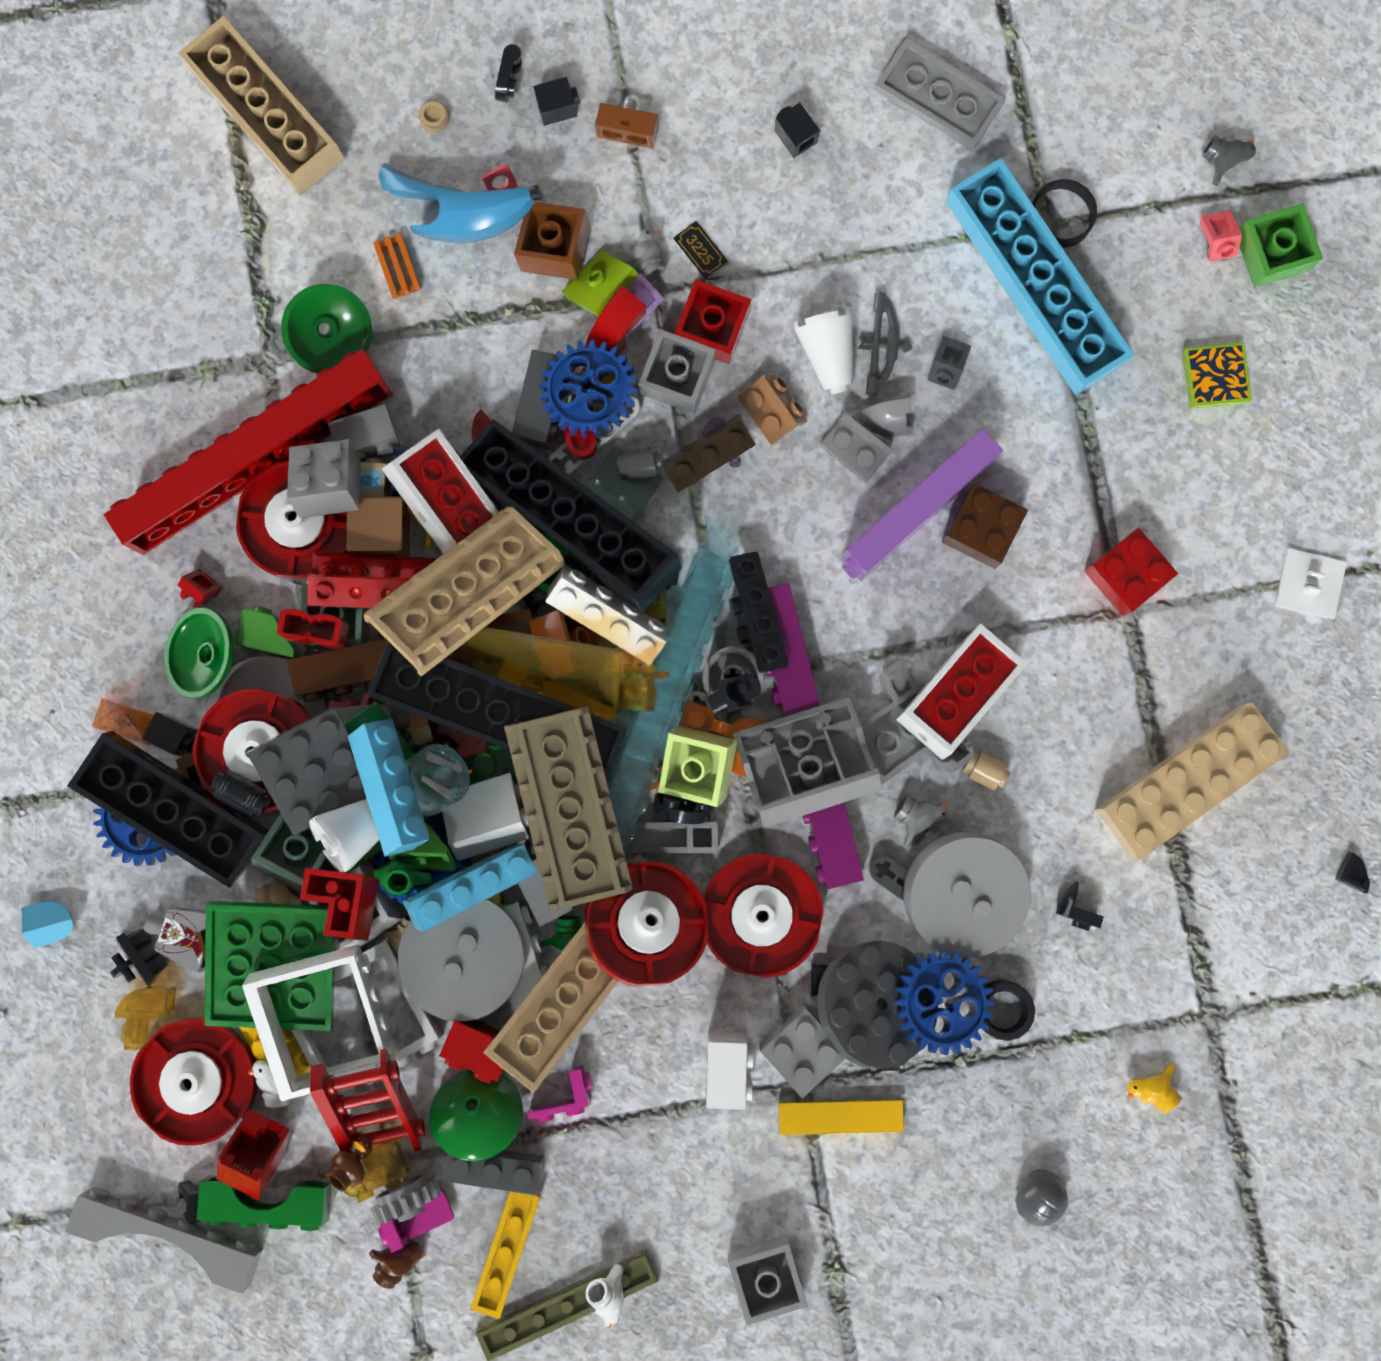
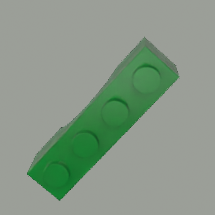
M208 1175L199 1182L197 1220L207 1221L209 1226H222L226 1222H238V1226L242 1228L256 1227L257 1224H269L270 1229H286L288 1225L300 1226V1230L316 1231L329 1220L331 1184L328 1181L300 1180L293 1186L287 1199L278 1203L267 1204L259 1202L251 1196L217 1180L216 1175Z

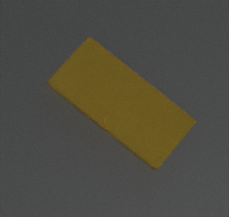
M484 627L446 657L572 707L581 708L588 705L590 714L618 718L620 649Z

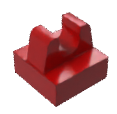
M201 569L182 576L177 585L181 588L180 597L183 600L189 597L196 600L193 605L194 609L205 606L212 598L217 597L222 589L221 585Z

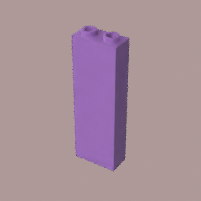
M982 428L846 549L841 559L844 563L842 565L844 571L852 579L857 577L862 582L984 473L1000 456L1003 449Z

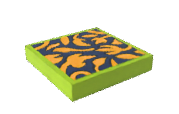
M1244 343L1185 348L1182 351L1190 409L1244 404L1252 401Z

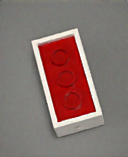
M439 428L381 468L443 554L499 513Z
M980 623L970 632L896 720L943 760L954 752L1028 663Z

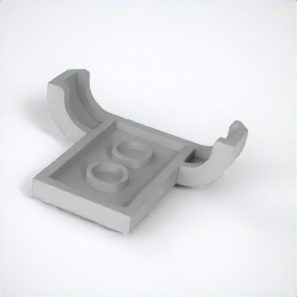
M901 658L883 670L879 675L881 687L890 704L861 724L874 766L880 772L881 785L925 753L941 769L949 773L957 771L972 760L974 754V747L972 745L967 746L960 743L951 755L942 760L896 720L921 691L911 674L912 661Z

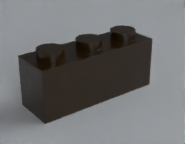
M738 414L663 460L662 468L679 493L754 447L756 442L742 417Z

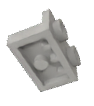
M844 413L837 425L823 440L820 447L867 483L889 456L891 448L888 446L889 442L878 433L873 435L865 428L866 424L859 417L853 414L849 416L847 413Z

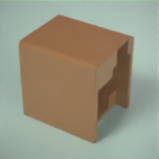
M401 496L359 497V510L347 512V552L350 554L410 557V513L407 510V504Z

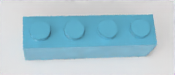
M388 719L364 723L347 737L384 856L411 851L430 840L393 720Z
M514 843L402 901L415 929L424 932L529 878L537 872L525 846Z

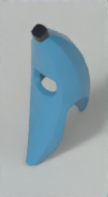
M383 163L378 174L382 189L389 191L394 196L439 202L440 210L435 221L426 225H411L409 228L416 235L448 243H472L494 238L513 228L529 213L535 201L543 199L542 191L537 184L530 187L464 192L460 189L435 185L415 179L386 163Z

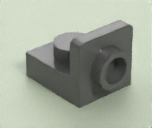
M943 336L929 373L928 381L955 389L963 372L971 345Z

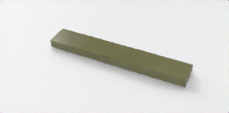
M647 1250L617 1263L624 1268L621 1280L624 1298L659 1282V1277ZM614 1265L500 1318V1320L497 1319L476 1329L475 1334L487 1361L498 1358L595 1312V1308L586 1299L587 1286L595 1279L606 1278Z

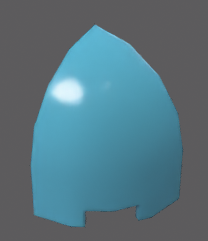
M53 901L40 902L21 908L22 934L33 948L62 940L72 931L73 920L71 913L61 903Z

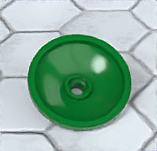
M316 284L302 289L288 302L282 315L281 335L284 346L293 360L306 370L318 374L325 368H333L340 364L343 357L352 351L363 349L367 354L372 340V323L365 305L351 291L333 284ZM322 323H327L329 326L326 334L319 332V326Z
M195 608L183 614L174 624L166 642L164 664L171 686L180 695L194 699L207 697L214 693L227 678L234 658V640L226 619L215 610Z
M468 1069L452 1076L439 1088L431 1103L429 1124L436 1142L447 1154L465 1161L484 1160L499 1154L514 1140L521 1127L523 1104L516 1086L504 1074L497 1082L491 1080V1083H486L473 1076L474 1072ZM470 1103H478L475 1109H467Z

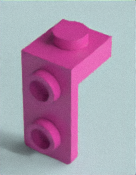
M583 1065L571 1067L569 1076L574 1099L530 1108L526 1113L527 1119L536 1118V1123L554 1119V1114L566 1112L567 1116L584 1113V1108L589 1107L591 1102L589 1091H593L590 1072L585 1073Z
M441 1190L440 1195L433 1198V1201L425 1203V1211L403 1222H399L398 1218H394L387 1223L383 1222L380 1224L381 1227L378 1229L380 1239L385 1246H389L391 1253L403 1248L408 1240L454 1219L455 1215L444 1190Z

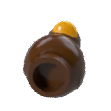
M356 1138L351 1144L350 1152L339 1151L332 1157L331 1169L326 1173V1178L333 1187L344 1192L349 1186L363 1182L365 1171L360 1160L366 1159L372 1152V1144L368 1138Z

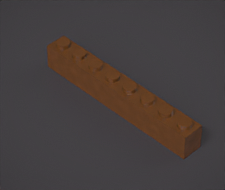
M530 608L501 614L446 658L468 667H473L474 661L485 659V663H494L503 660V655L515 653V657L532 654V649H535L536 645L531 637L529 621L532 620ZM384 639L287 660L294 696L297 699H303L304 703L321 700L322 694L334 692V696H342L352 693V688L363 685L366 690L369 689L388 640Z

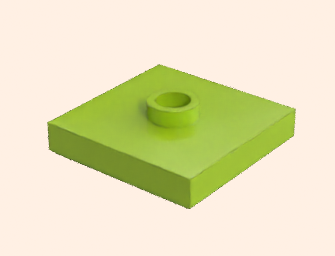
M601 250L581 270L578 280H572L561 292L566 299L598 318L622 286L627 288L639 274L632 266Z

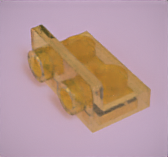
M641 663L624 664V670H614V707L642 712L655 711L657 691L654 686V679L669 678V671H659L658 665H642Z

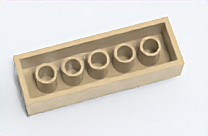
M224 16L178 52L192 74L299 196L344 160L341 151L333 139Z
M1254 703L1243 704L1095 810L1130 859L1141 860L1290 752Z

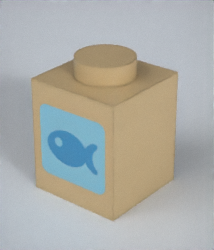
M367 458L365 462H360L359 497H390V480L381 469L387 465L383 460Z

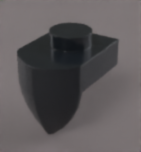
M1075 881L1060 899L1056 914L1072 919L1071 926L1089 931L1091 926L1101 928L1104 916L1075 907L1079 882Z

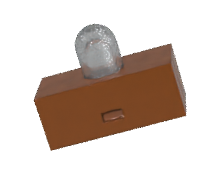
M636 95L626 96L622 107L600 103L595 123L597 138L654 149L658 131V114L640 111L641 102Z

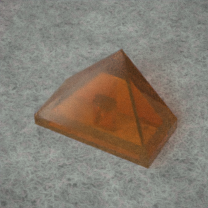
M101 698L91 727L107 732L114 731L122 737L150 745L151 743L143 740L142 737L154 715Z

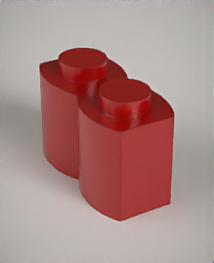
M286 609L280 611L276 633L297 644L307 645L316 643L328 649H341L347 647L350 625L333 615L316 614L311 616L298 609Z

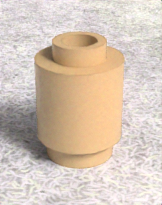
M975 750L973 759L966 763L962 772L968 774L969 779L993 791L998 786L1003 788L1011 773L1006 770L1007 763L983 751L979 753Z

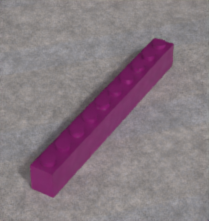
M789 583L768 588L789 662L787 668L766 672L767 677L773 676L775 688H771L774 705H780L783 717L820 706ZM845 803L803 815L804 824L810 823L812 835L807 836L811 853H817L820 865L815 866L819 884L825 883L826 889L864 881Z

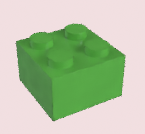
M1304 203L1246 220L1240 227L1243 234L1240 250L1254 288L1309 272L1323 260Z

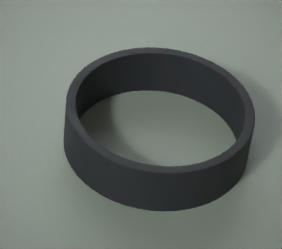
M1059 179L1043 186L1036 194L1032 204L1036 208L1037 200L1042 195L1056 189L1072 191L1085 201L1090 214L1088 229L1074 238H1056L1062 248H1069L1083 241L1091 231L1097 218V204L1089 189L1081 183L1069 179Z

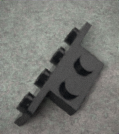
M751 552L730 557L729 565L736 588L731 596L732 598H729V607L732 616H737L739 627L736 628L739 643L741 645L744 644L745 649L749 652L753 651L759 673L787 668L789 662L759 553Z

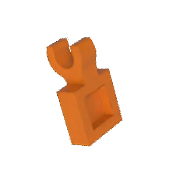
M688 700L678 725L707 733L710 731L730 738L733 725L715 720L714 716L716 713L711 708Z

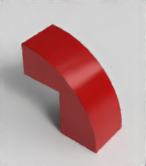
M622 286L592 327L585 348L589 347L591 340H594L596 348H599L603 342H606L608 352L616 347L620 355L626 349V335L646 314V305Z

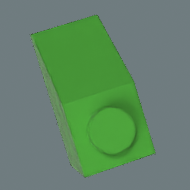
M254 606L253 610L243 608L234 644L291 659L301 657V653L294 642L276 633L279 618L271 615V609Z
M426 821L424 822L430 840L411 851L389 855L392 862H403L417 870L455 871L457 866L448 848Z

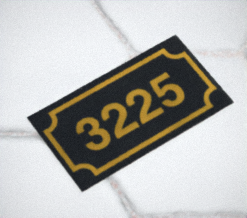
M697 221L673 238L704 278H707L728 262Z

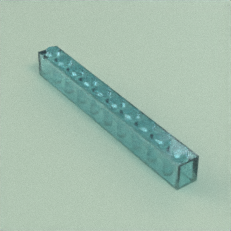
M701 549L694 554L667 624V642L653 660L607 780L622 847L627 848L628 843L632 844L636 838L639 828L636 826L639 814L643 815L648 807L650 798L647 797L650 785L654 786L659 778L660 769L657 767L661 756L664 757L668 733L671 732L672 728L675 729L679 725L682 717V712L679 711L682 701H686L691 694L693 684L690 683L693 673L699 671L704 656L700 655L704 644H709L714 633V628L711 625L715 616L718 617L723 610L725 600L722 597L725 589H729L734 581L729 560L705 549Z

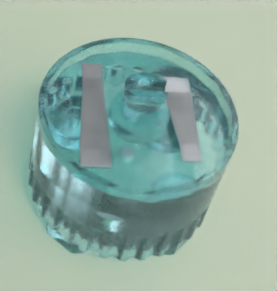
M441 744L428 745L405 761L422 815L429 817L439 814L466 795L470 784L469 770L463 758L452 748Z

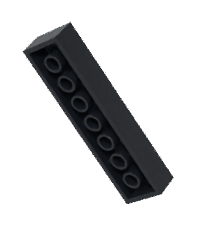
M493 419L461 454L460 459L489 499L503 509L513 507L562 554L642 614L682 569L676 552Z
M389 641L366 695L507 750H510L504 728L505 725L577 709L448 658H444L423 676H420L417 669ZM590 714L607 781L627 727Z

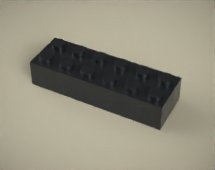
M114 731L101 734L67 785L70 789L228 888H231L239 880L269 829L237 809L221 803L207 790Z

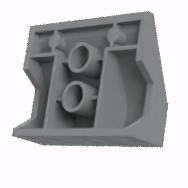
M850 696L733 733L734 739L737 740V749L763 828L882 791L880 772L874 766L866 745L862 726Z

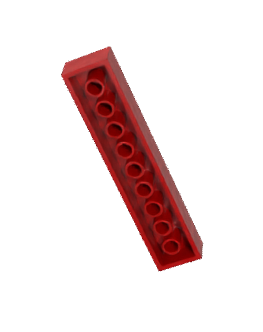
M363 349L352 351L343 357L340 364L320 371L316 376L317 378L310 383L300 384L291 391V395L282 401L276 400L267 405L266 411L260 415L243 420L238 429L218 436L214 440L213 445L205 450L200 449L190 454L188 460L180 466H172L162 473V477L155 482L141 485L133 496L116 501L110 506L111 510L103 515L122 545L145 555L243 492L252 478L263 469L278 462L289 460V447L320 443L331 436L329 422L374 408L393 396L392 391Z

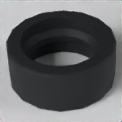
M1000 979L987 983L984 988L993 989L992 993L986 995L987 1000L996 993L1010 992L1021 1002L1022 1015L1018 1023L1006 1029L998 1028L988 1018H984L983 1022L987 1024L989 1030H982L997 1040L1011 1041L1022 1037L1029 1031L1034 1022L1036 1009L1033 998L1025 988L1012 981Z

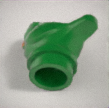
M398 861L381 865L372 871V875L393 895H403L416 885L429 884L432 879L430 873L418 871L413 866Z
M558 917L557 925L555 926L557 933L552 938L541 941V946H554L563 951L583 925L582 917Z

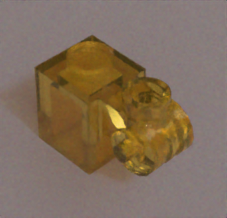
M390 1140L372 1146L371 1154L366 1159H363L367 1169L363 1182L349 1186L344 1193L350 1197H355L357 1203H360L374 1196V1189L385 1186V1189L389 1190L403 1183L402 1177L409 1172V1168L398 1141Z

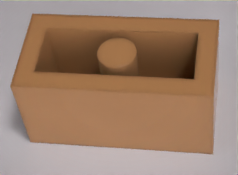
M410 712V732L415 745L434 741V721Z

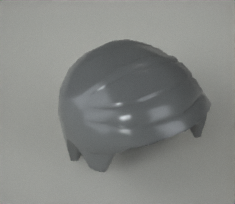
M1038 1169L1029 1173L1017 1192L1015 1202L1019 1215L1027 1223L1034 1226H1048L1058 1221L1064 1215L1069 1199L1064 1184L1056 1175L1048 1170Z

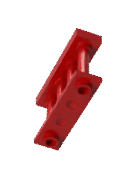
M313 552L312 574H308L307 606L372 608L433 563L436 558Z
M387 1049L380 1050V1067L339 1077L329 1075L324 1063L311 1066L310 1094L340 1151L350 1152L352 1142L359 1137L368 1138L372 1145L409 1137L415 1152L422 1150L421 1137L426 1135L424 1120L422 1117H417L400 1080L398 1063L396 1060H391ZM380 1080L385 1085V1088L346 1097L343 1094L339 1095L337 1090ZM386 1100H392L394 1107L355 1116L347 1112V1109ZM399 1118L403 1124L366 1134L356 1130V1128Z

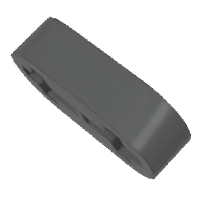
M888 856L873 858L868 869L871 878L904 901L903 894L901 893L903 888L896 881L898 878L905 881L908 870ZM887 861L889 863L887 869L894 874V877L892 879L887 875L878 877L876 875L878 869L875 865L877 863L883 864Z

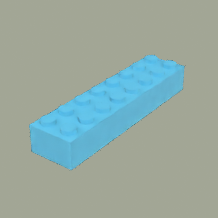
M1002 158L951 188L946 204L1075 396L1125 366L1134 356V353Z

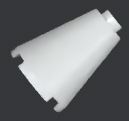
M851 308L845 309L846 315L839 316V312L836 310L806 318V325L801 327L798 321L793 323L794 331L823 390L830 389L831 395L848 391L847 385L853 383V322Z
M367 798L317 815L309 821L310 829L316 842L321 840L325 848L322 852L339 872L344 871L345 873L350 870L379 841Z

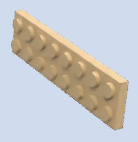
M637 854L631 863L648 861L640 854ZM645 919L646 923L651 926L650 921ZM585 922L483 1052L533 1093L538 1089L618 983V981L607 975L592 958L586 945Z

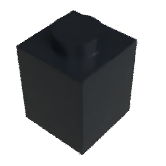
M567 77L533 86L544 126L577 117L575 105H579L580 100L576 86L570 88Z
M800 102L793 107L787 106L783 108L775 118L774 131L793 158L818 143L820 130Z
M155 712L142 739L173 755L184 756L193 747L196 739L195 734L198 729L167 714Z

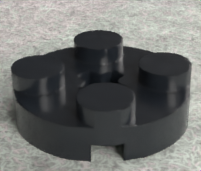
M659 792L655 794L653 810L656 814L661 816L662 811L670 814L669 820L678 823L702 824L704 823V817H708L709 821L714 817V806Z

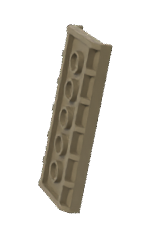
M588 705L505 725L504 728L549 909L559 910L633 890Z

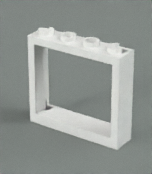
M387 939L362 954H367L370 964L382 957L385 958L425 1033V1036L398 1050L396 1061L400 1068L411 1062L409 1055L420 1050L423 1055L437 1047L436 1040L442 1037L443 1033L433 1015L418 1006L407 993L399 974L398 954ZM350 963L335 968V984L353 974ZM291 1030L310 1067L324 1063L325 1067L328 1068L308 1030ZM354 1086L337 1090L339 1095L343 1094L346 1097L353 1095L357 1090Z
M359 944L250 973L242 984L281 1101L310 1094V1072L296 1075L266 985L350 963L379 1054L326 1068L328 1074L339 1077L380 1067V1050L387 1049L392 1061L398 1058L397 1045L394 1040L390 1041L387 1030H389L388 1017L384 1011H380L378 1005L380 994L377 984L371 983L368 974L370 972L367 954H362Z

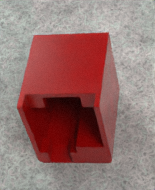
M248 1110L218 1157L217 1180L259 1200L286 1155L289 1128L253 1110Z

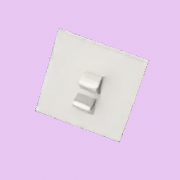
M1287 548L1274 606L1335 620L1347 562Z

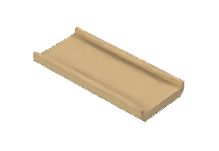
M506 507L364 613V619L367 623L370 622L417 669L420 676H423L563 567L564 558L559 550L513 507Z

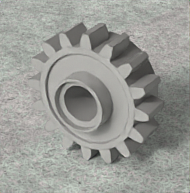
M425 1173L419 1174L378 1194L375 1197L377 1204L371 1208L377 1224L387 1223L394 1218H398L399 1222H403L425 1211L424 1204L438 1197L441 1190L436 1178L427 1179Z

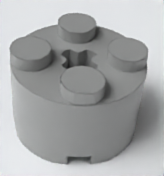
M732 646L720 649L708 659L703 669V688L706 695L719 690L716 683L729 677L730 672H735L736 677L743 674H752L760 681L761 689L763 687L764 673H759L754 655L741 647Z

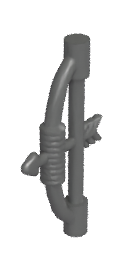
M883 292L874 293L873 312H875L873 339L872 337L859 336L862 344L858 349H872L870 374L867 376L866 383L867 396H877L878 388L888 380L894 363L897 360L898 349H903V352L906 353L913 348L907 341L899 344V331L895 314L886 302V294ZM886 312L890 330L887 334V342H880L882 313ZM879 347L886 348L885 359L887 360L880 378L877 376Z

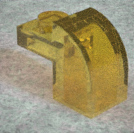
M153 985L128 993L119 1002L114 1018H126V1022L121 1029V1040L124 1041L123 1050L136 1051L147 1043L149 1020L165 1021L174 1017L175 986Z

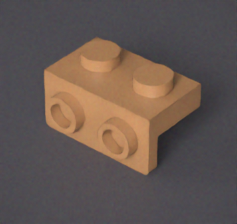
M775 374L763 375L737 397L770 445L777 444L797 426H802L807 422L803 407L799 402L791 398L787 392L788 387L786 383Z

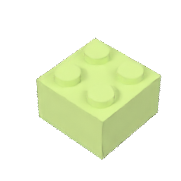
M678 726L668 733L658 792L718 807L727 798L737 740Z

